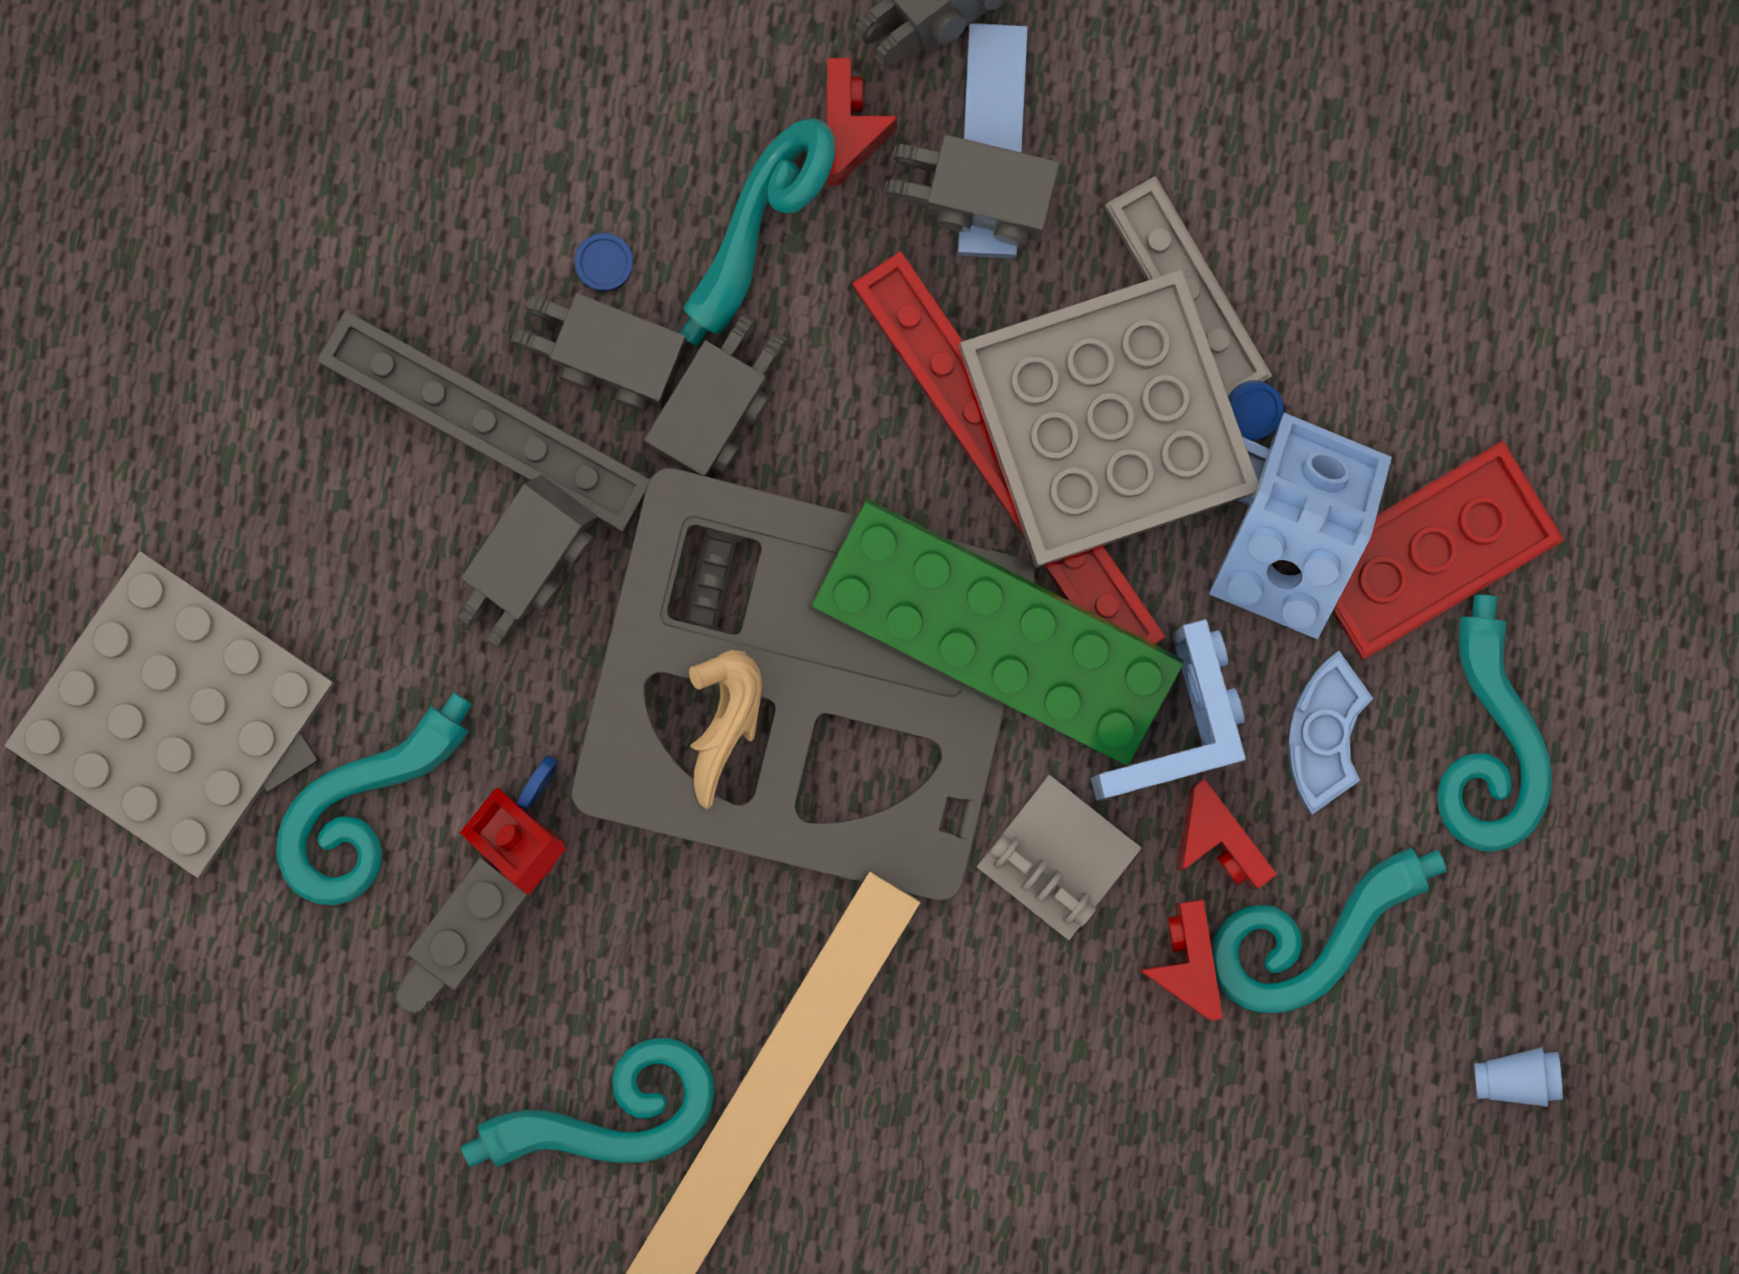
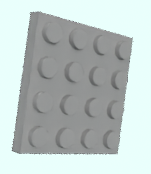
M1182 269L960 342L958 346L1036 568L1255 495L1258 480Z
M139 551L4 746L197 878H202L264 789L263 785L299 732L302 733L336 683L169 569Z

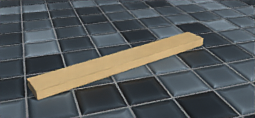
M869 871L626 1274H696L921 901Z

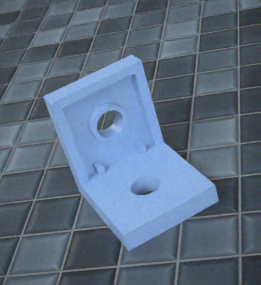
M1283 413L1275 430L1255 496L1215 576L1209 595L1318 639L1371 538L1392 457ZM1279 560L1290 561L1299 567L1301 573L1297 575H1284L1278 572L1272 563Z
M1207 620L1184 625L1172 634L1177 656L1181 657L1184 662L1181 670L1203 746L1102 773L1090 778L1096 801L1246 760L1237 730V725L1244 723L1242 705L1235 688L1226 690L1221 673V667L1228 665L1226 648L1219 630L1210 632Z

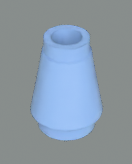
M1543 1047L1488 1060L1486 1063H1474L1477 1099L1489 1098V1100L1548 1107V1101L1563 1100L1558 1052L1544 1053Z

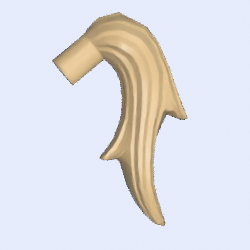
M725 651L716 658L692 666L689 669L690 680L695 688L702 689L718 682L720 686V701L712 723L705 733L690 745L691 748L699 751L694 769V788L699 804L706 810L712 807L719 777L736 742L742 735L749 742L753 741L755 736L762 680L760 669L756 662L744 651Z

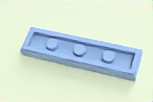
M969 24L963 139L1017 152L1022 151L1028 26ZM971 226L970 232H959L958 256L1015 259L1017 246L993 238L994 231Z

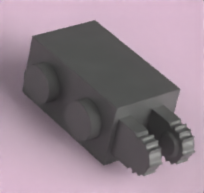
M882 0L871 8L867 14H864L862 18H859L854 34L861 42L864 41L869 45V43L873 44L881 36L887 35L897 26L901 25L889 37H885L880 42V45L876 47L875 58L882 66L885 65L889 69L896 64H900L902 60L907 59L920 48L926 55H929L939 46L953 42L962 34L966 26L988 10L999 8L1007 0Z
M947 134L944 135L940 152L906 144L895 145L892 155L895 161L906 167L935 172L931 187L911 183L903 179L886 180L883 193L888 197L926 207L927 215L937 217L936 224L946 229L970 232L971 226L994 231L993 238L1016 246H1026L1028 240L1041 241L1060 162Z
M578 293L575 294L570 309L536 296H529L524 308L538 318L550 320L563 326L556 343L542 338L539 334L532 331L515 329L511 342L528 351L551 359L555 367L562 369L559 378L573 386L592 391L594 383L615 390L616 393L613 400L634 410L646 412L649 404L663 409L688 348L685 335Z
M747 314L740 317L721 349L705 340L645 437L644 442L647 448L687 472L710 478L715 472L723 477L740 450V446L733 441L745 422L753 427L770 401L771 396L763 392L767 387L766 376L779 357L787 338L777 332L768 338L753 367L736 359L740 349L747 343L754 331L756 320Z
M543 475L524 483L461 577L473 586L475 590L457 618L470 627L472 623L480 619L486 610V606L492 600L505 610L503 615L492 626L487 638L490 643L499 649L525 615L535 610V608L540 612L545 611L555 599L563 586L556 578L567 562L574 566L587 552L594 540V537L588 531L598 516Z
M479 858L408 951L407 955L415 960L416 963L403 978V984L398 985V991H395L397 997L394 999L397 1000L402 1008L401 1011L405 1010L417 1014L419 1011L421 1013L424 1009L429 1010L428 1007L434 1005L433 1001L438 1000L448 986L453 990L463 988L534 893L526 894L509 881L487 858Z

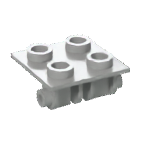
M1048 775L980 861L977 868L1067 940H1070L1080 926L1083 927L1097 909L1095 907L1142 847L1051 775Z

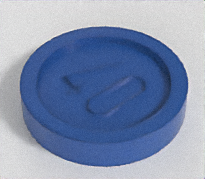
M598 233L585 239L577 249L575 269L580 280L587 287L595 291L609 292L620 288L627 282L633 270V257L630 248L621 238L609 233Z
M1251 380L1241 383L1229 394L1228 399L1242 437L1250 440L1261 439L1271 434L1278 427L1283 415V401L1280 394L1272 386L1263 381Z
M550 755L543 759L523 789L517 802L518 806L528 811L535 804L558 766L559 761Z

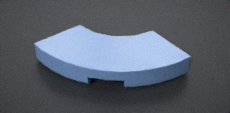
M1340 651L1329 657L1308 680L1297 700L1289 727L1288 758L1295 788L1310 815L1360 781L1351 761L1350 735L1358 714L1373 700V697Z

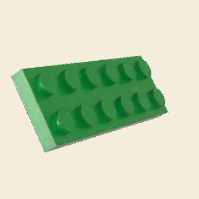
M868 498L865 499L812 602V607L1127 766L1184 665L1181 657Z

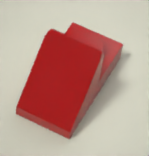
M827 58V125L832 129L835 137V158L827 178V186H839L897 130L896 116H851V112H862V76H851V58Z
M1202 779L1189 787L1178 870H1184L1218 844L1223 853L1216 859L1236 886L1246 881L1251 889H1259L1276 876V872L1207 781Z
M498 787L494 789L459 832L509 881L528 895L542 878L551 871L555 862L567 849L564 846L565 842L528 811L518 806L517 802Z
M1204 900L1175 903L1176 916L1167 917L1168 935L1172 952L1182 951L1184 962L1139 968L1138 971L1204 1018L1211 1021L1223 1019Z

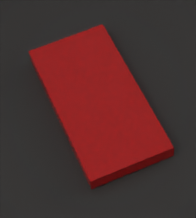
M1501 441L1376 516L1371 538L1332 612L1360 659L1364 660L1563 542L1564 539L1504 441Z

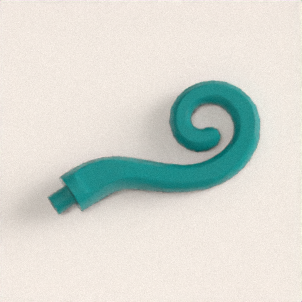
M806 118L791 124L771 142L752 169L738 198L726 235L712 265L683 306L684 311L690 318L679 333L685 335L687 341L691 344L698 346L708 331L720 335L739 309L751 283L759 229L767 202L775 211L792 214L799 212L815 198L825 184L835 158V137L832 129L824 121ZM807 151L806 161L800 171L793 161L802 152Z
M1474 594L1472 617L1460 616L1458 633L1459 657L1463 672L1471 689L1514 747L1520 765V790L1514 807L1506 816L1498 820L1487 821L1471 815L1466 809L1462 797L1463 788L1471 779H1483L1486 782L1489 795L1494 800L1499 801L1508 798L1512 787V778L1508 767L1500 759L1488 753L1477 752L1463 755L1447 767L1437 788V803L1443 824L1453 837L1470 848L1485 852H1497L1513 847L1526 839L1536 829L1545 814L1551 796L1552 770L1550 756L1543 736L1533 716L1511 685L1505 671L1504 651L1507 621L1495 619L1498 597Z
M453 692L442 710L430 705L413 731L398 746L334 768L310 782L295 797L282 819L276 845L277 861L282 876L294 893L316 904L340 905L351 902L371 887L380 872L383 858L379 837L371 826L360 818L341 816L327 822L318 833L317 842L324 850H332L343 842H349L357 849L358 859L354 868L342 876L333 877L317 871L310 863L307 854V843L314 824L331 805L346 797L405 783L435 770L454 753L470 730L461 722L473 706L471 702Z
M1408 848L1388 857L1369 870L1350 893L1331 935L1317 959L1309 968L1284 981L1264 983L1248 976L1242 968L1239 959V948L1243 939L1252 931L1265 929L1271 932L1276 939V945L1265 956L1264 966L1269 972L1279 974L1290 969L1299 960L1302 950V934L1298 925L1288 913L1271 905L1257 904L1237 910L1223 921L1211 941L1218 988L1229 1000L1244 1009L1257 1013H1285L1315 1002L1328 993L1344 976L1357 958L1371 930L1382 914L1400 903L1429 892L1427 879L1447 872L1440 852L1436 850L1417 857L1414 850Z
M672 1038L644 1040L629 1048L616 1063L612 1076L613 1096L620 1108L628 1115L637 1119H651L661 1115L667 1107L666 1097L660 1093L645 1094L641 1092L638 1088L637 1079L639 1073L650 1065L660 1064L672 1068L683 1083L684 1096L678 1111L664 1123L648 1130L625 1132L601 1127L561 1113L527 1109L505 1113L478 1124L477 1128L481 1137L460 1147L470 1168L490 1158L496 1168H499L528 1154L542 1150L561 1151L597 1161L613 1163H644L658 1160L686 1146L705 1126L711 1115L715 1097L714 1075L701 1054L685 1042Z

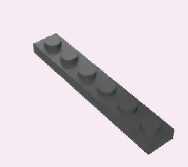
M346 310L316 360L320 365L530 481L543 475L598 516L597 519L624 534L643 502L649 478Z

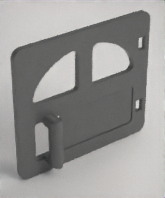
M666 468L655 473L646 487L571 788V797L576 808L589 816L863 882L869 871H872L906 893L934 900H946L957 894L964 880L1006 704L812 607L813 599L857 515L675 468ZM696 525L704 527L706 530L684 619L681 622L671 619L668 616L667 609L687 529L690 526ZM743 537L757 541L760 544L761 550L741 630L738 634L732 635L720 632L718 624L737 547ZM950 540L1035 583L1034 572L1025 560L1016 556ZM725 651H744L754 659L760 669L762 680L761 697L768 699L772 703L774 708L754 793L750 800L741 805H733L714 795L712 807L706 810L699 804L696 797L694 779L669 755L652 727L645 705L644 684L655 673H666L690 679L689 669L692 666L716 658ZM719 682L713 684L714 686L720 687ZM821 714H830L926 738L934 742L939 750V761L929 777L911 794L888 808L864 817L832 823H807L800 819L796 813L795 802L814 724L817 717ZM947 797L959 800L966 799L958 837L954 834L939 831Z

